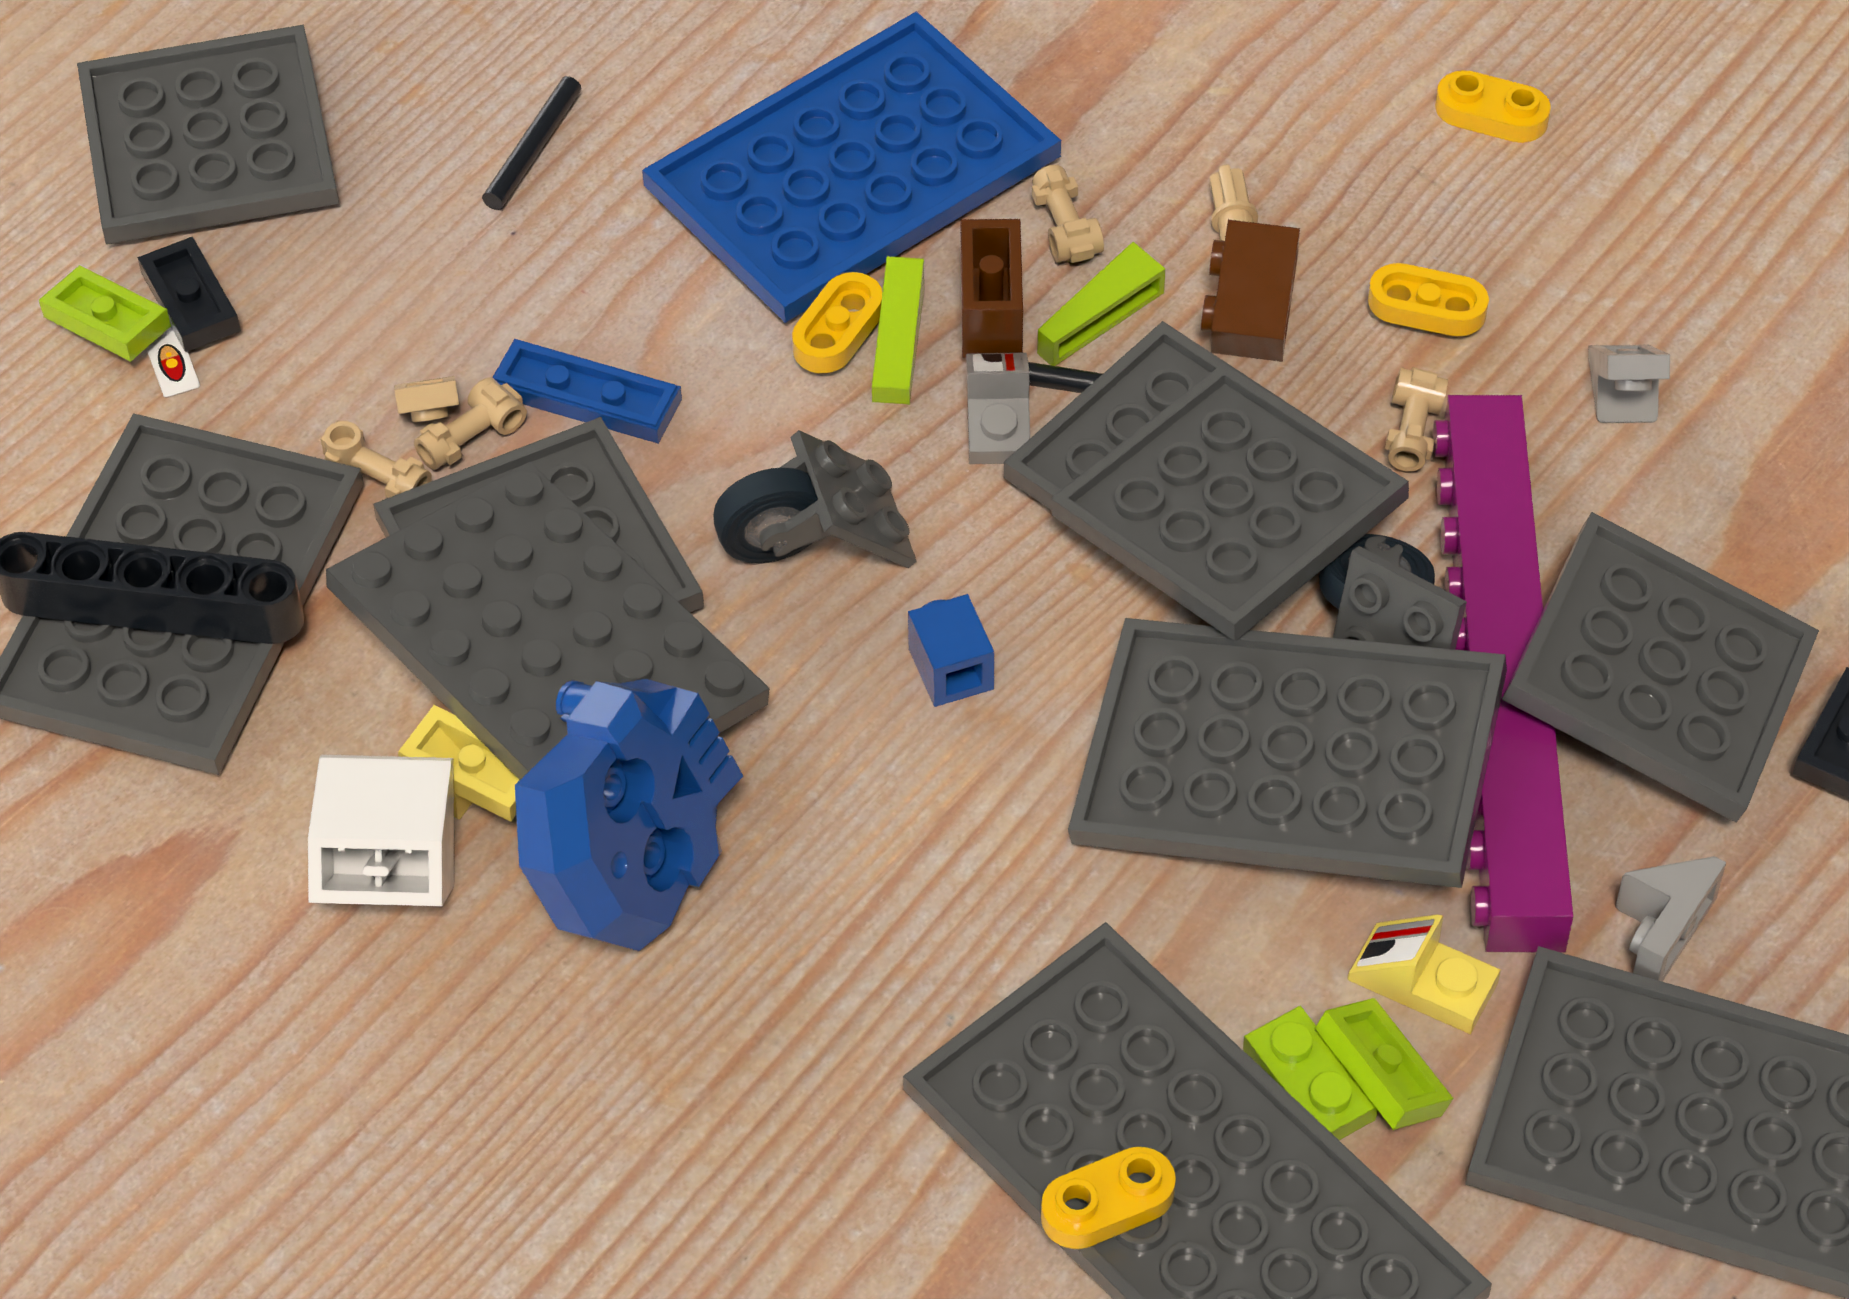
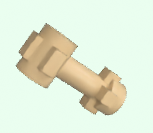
M1049 165L1040 169L1032 180V197L1036 205L1047 204L1056 222V227L1048 229L1049 245L1054 260L1057 263L1062 261L1074 263L1094 258V254L1103 252L1104 240L1098 220L1096 218L1080 219L1071 198L1078 196V185L1074 176L1068 178L1065 169L1059 165Z
M1412 367V370L1400 368L1391 403L1401 405L1404 411L1400 430L1389 429L1385 449L1389 450L1388 459L1391 465L1399 470L1409 472L1421 469L1425 464V460H1430L1434 439L1424 436L1428 412L1440 414L1448 385V379L1437 377L1438 374Z
M487 377L480 380L468 395V404L472 409L446 426L442 422L437 424L430 423L420 430L421 435L414 439V446L418 455L430 469L436 470L446 463L452 465L462 458L459 446L490 425L502 435L513 433L522 425L527 414L522 396L507 383L500 385L494 378Z
M335 422L325 430L324 435L321 437L325 460L361 468L362 473L386 484L384 489L387 498L432 481V474L424 469L423 462L413 457H410L407 461L399 458L395 462L365 447L363 430L359 429L352 422Z

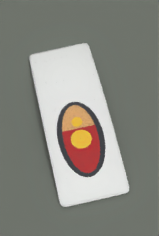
M170 327L146 348L164 397H170L200 387L189 354L183 350L174 331Z

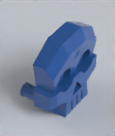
M649 679L625 683L596 681L593 686L571 680L561 687L556 699L557 714L563 715L560 719L567 722L568 734L515 784L519 867L558 930L640 951L671 926L688 886L698 888L721 854L722 849L716 830L717 806L739 782L743 774L733 756L727 755L730 750L723 737H718L720 732L713 719L707 718L710 714L698 693Z

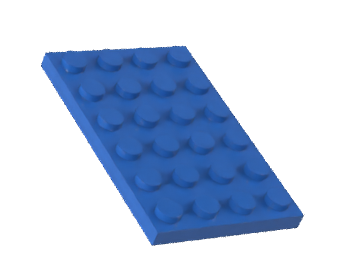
M916 11L642 170L644 186L786 323L806 311L832 278L849 272L869 273L884 264L887 256H897L1061 157V139Z

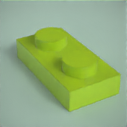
M80 265L39 299L44 318L130 362L171 327L166 308Z
M1375 998L1326 1010L1316 1025L1315 1030L1393 1130L1441 1117L1454 1099Z
M1301 1005L1246 1034L1243 1041V1051L1338 1140L1376 1120L1377 1108L1315 1030V1023Z

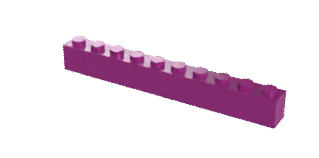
M1448 395L1444 420H1434L1433 454L1434 457H1444L1445 468H1438L1437 503L1438 505H1448L1449 517H1442L1441 552L1442 555H1452L1453 567H1446L1445 591L1467 601L1455 650L1505 654L1507 673L1502 692L1503 697L1543 612L1522 395ZM1501 697L1475 830L1467 861L1468 870H1479L1480 886H1472L1471 890L1472 925L1483 926L1485 952H1537L1538 946L1557 952H1566L1574 916L1555 727L1502 700Z

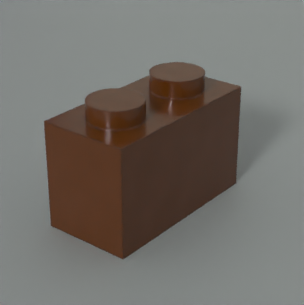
M960 219L962 358H966V354L1023 353L1020 219Z
M1228 219L1225 241L1214 239L1211 252L1209 275L1219 276L1217 295H1205L1202 312L1201 331L1211 332V353L1283 362L1299 253L1300 228Z

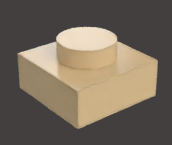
M455 376L394 385L398 414L411 412L412 422L448 417L447 406L459 405Z

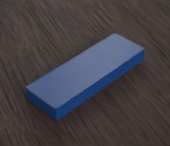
M518 339L513 340L492 377L500 385L507 383L522 396L523 405L585 423L601 417L609 430L659 444L682 401L681 386Z

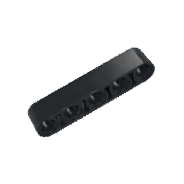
M14 532L0 539V596L4 606L15 614L265 644H278L291 640L300 632L304 624V613L296 577L289 566L276 560L31 532Z

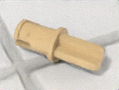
M1229 164L1219 166V171L1212 174L1209 181L1215 207L1211 222L1214 230L1220 233L1221 240L1225 241L1228 219L1257 223L1258 212L1255 206L1249 202L1242 170L1240 168L1231 169Z

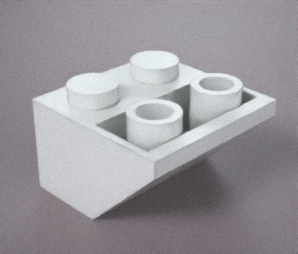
M321 755L319 757L308 833L309 903L443 906L454 887L453 758Z

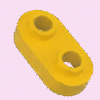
M1461 70L1449 73L1441 79L1437 88L1435 109L1438 116L1449 125L1512 142L1525 143L1540 138L1546 132L1551 105L1547 96L1534 87L1474 71Z
M1393 263L1379 268L1370 279L1368 305L1374 315L1383 321L1450 336L1473 334L1486 321L1489 296L1484 286L1473 278L1409 264Z
M858 272L843 273L832 278L794 326L792 342L793 355L796 362L804 369L814 373H831L844 367L879 322L882 302V288L880 284L871 276ZM856 309V310H859V311L850 312V311H848V310Z
M1132 1147L1054 1179L1043 1193L1041 1201L1043 1229L1048 1237L1060 1246L1070 1249H1083L1151 1222L1164 1215L1173 1203L1176 1182L1174 1168L1162 1153L1148 1147ZM1133 1173H1145L1152 1179L1146 1183H1136L1129 1176ZM1079 1198L1086 1201L1089 1205L1084 1209L1074 1210L1065 1203L1070 1199Z

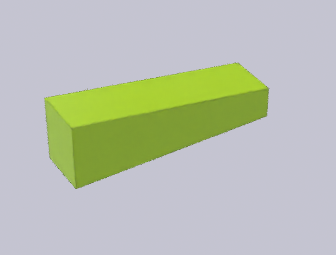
M1133 241L1038 329L1037 354L1052 366L1058 365L1164 294L1166 269Z
M890 256L886 258L872 380V402L910 405L924 298V259Z

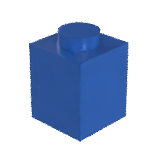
M968 594L948 600H934L921 608L908 611L909 651L934 707L994 690V650Z

